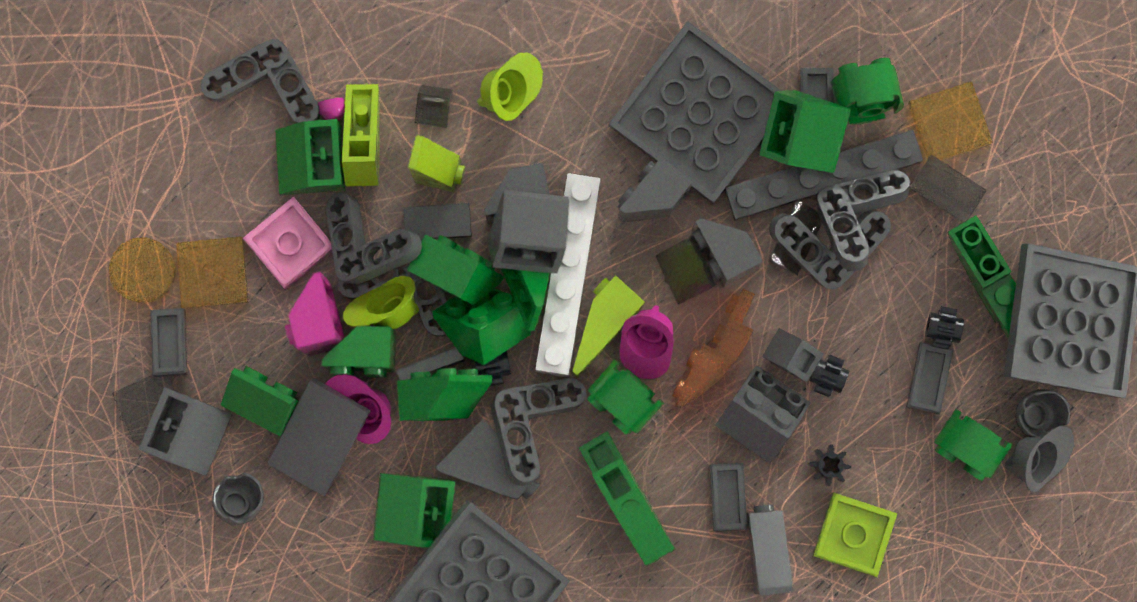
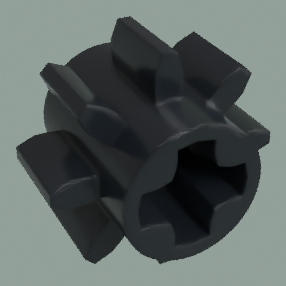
M941 306L938 314L930 312L925 336L934 339L933 347L948 349L952 342H960L964 319L957 318V309Z
M507 351L485 365L475 361L478 375H492L490 386L504 384L503 376L511 375Z
M828 355L826 361L820 359L809 379L810 382L817 384L814 392L827 397L831 396L832 391L842 392L849 375V370L842 368L843 359L833 355Z
M833 445L828 446L826 454H823L819 449L814 450L818 459L816 462L808 463V466L815 467L817 472L812 479L825 478L826 487L831 485L832 478L834 477L838 481L844 482L845 479L841 473L843 470L851 468L850 465L844 464L842 460L847 452L833 453ZM824 458L827 460L834 458L837 463L833 466L836 470L835 473L832 471L825 473L822 470L825 466Z

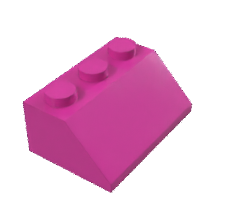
M321 272L313 273L288 315L290 324L285 325L290 345L293 344L295 348L308 356L331 351L345 338L332 284Z

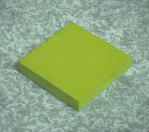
M833 492L813 556L878 577L897 513Z

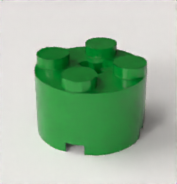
M879 58L873 60L871 64L859 67L857 63L842 65L838 68L839 74L831 80L835 103L851 108L848 118L849 124L856 125L879 121L886 118L884 112L893 109L894 114L904 108L896 68L891 64L890 58Z
M614 359L588 388L590 395L587 400L600 412L608 410L615 416L612 423L627 435L633 431L638 434L664 405V402L661 399L654 402L652 397L655 393L629 369L619 371L617 368L621 363Z
M955 408L934 440V443L938 445L935 451L952 463L957 458L966 463L963 469L981 482H983L985 477L991 479L1013 445L1007 441L1002 446L999 445L1002 440L1000 436L968 416H965L962 421L959 419L962 412Z

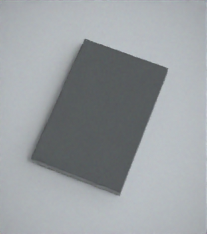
M312 378L267 464L325 497L371 410L319 380Z

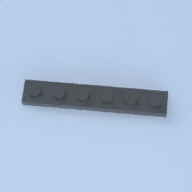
M910 130L840 152L834 173L794 166L725 188V193L736 221L816 196L827 186L890 170L903 169L922 163L924 160L914 130Z

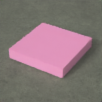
M294 196L243 237L244 241L285 290L332 252L329 238Z

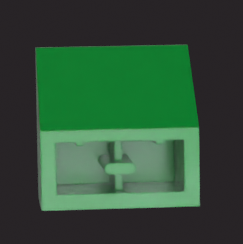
M797 90L775 91L759 155L790 166L834 173L851 108Z
M337 119L303 121L275 130L279 195L345 191L342 167V130Z
M425 234L420 254L415 260L411 261L407 268V271L472 305L501 284L504 276L494 271L495 268L492 267L491 261L468 248L461 247L442 235H439L436 240Z
M496 288L474 305L456 296L432 311L433 317L462 356L483 365L531 335V331L527 330L513 296Z
M357 326L322 358V366L329 370L330 374H334V376L343 374L354 376V371H364V375H367L369 378H387V372H395L396 332L391 327Z
M245 366L243 371L234 367L221 406L281 437L299 403V400L295 399L298 392L276 381L273 387L266 384L268 377L248 366Z
M455 368L438 369L432 376L430 372L410 373L411 379L397 381L399 421L467 419L491 385L492 375H478V369L458 370L457 375Z
M380 473L373 540L429 548L451 520L455 481L437 477Z

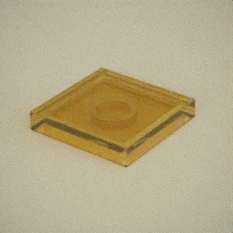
M972 81L911 100L908 103L929 164L986 147L993 143Z
M242 236L176 243L181 308L189 309L249 303L244 239Z

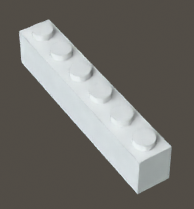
M567 174L564 196L569 197L570 205L566 250L558 273H551L535 369L536 373L569 378L598 201L600 178Z

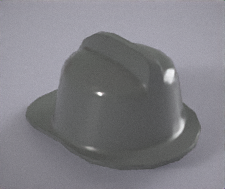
M1057 426L1043 437L1022 438L1016 445L1013 454L1005 462V467L1013 472L1016 477L1025 481L1029 491L1038 492L1069 461L1074 447V436L1071 429L1067 426Z

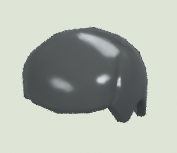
M1037 389L1023 396L1016 407V424L1023 434L1029 437H1043L1051 429L1069 424L1070 405L1063 395L1053 390Z
M243 472L238 476H226L213 491L212 506L216 516L230 525H243L251 522L261 512L264 491L260 482L248 473Z

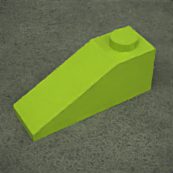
M379 84L346 85L342 149L345 186H379Z
M416 135L408 166L415 183L454 192L455 185L462 184L465 173V166L461 165L460 155L423 136Z
M616 275L611 281L604 278L593 290L596 297L593 299L572 371L577 378L622 330L624 322L629 317L635 316L645 304Z

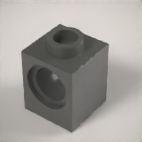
M779 328L762 357L782 370L807 382L824 353L804 340Z

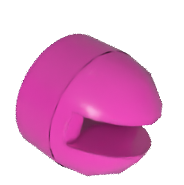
M332 98L318 102L319 112L324 120L337 119L340 121L345 113L344 98Z

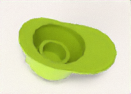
M528 52L518 53L500 68L490 71L481 82V96L477 100L478 105L486 107L504 121L514 120L540 92L543 83V71L538 59Z
M399 276L387 281L380 287L362 294L346 307L343 313L344 322L348 326L355 328L372 324L376 327L400 328L419 311V307L413 297L416 289L415 281L409 276Z

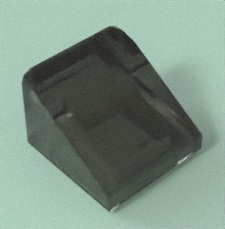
M421 85L417 95L415 123L447 128L453 90Z

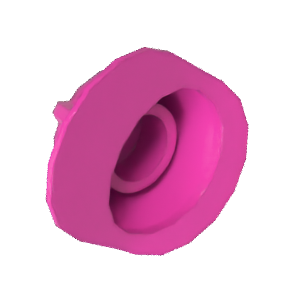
M655 305L651 310H642L635 316L629 317L624 322L622 328L620 359L626 369H629L634 375L642 379L661 377L667 372L671 363L674 344L673 325L666 315L659 312V306Z
M343 374L330 378L326 382L327 386L371 410L357 440L366 444H374L386 438L392 421L391 405L387 396L378 389L370 388L356 376Z

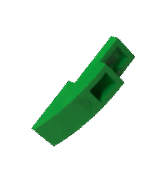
M976 215L948 231L947 234L983 304L994 322L999 323L1009 339L1016 283L1010 275L1011 269Z
M606 431L579 447L581 454L593 473V478L644 564L649 566L676 550L610 433Z

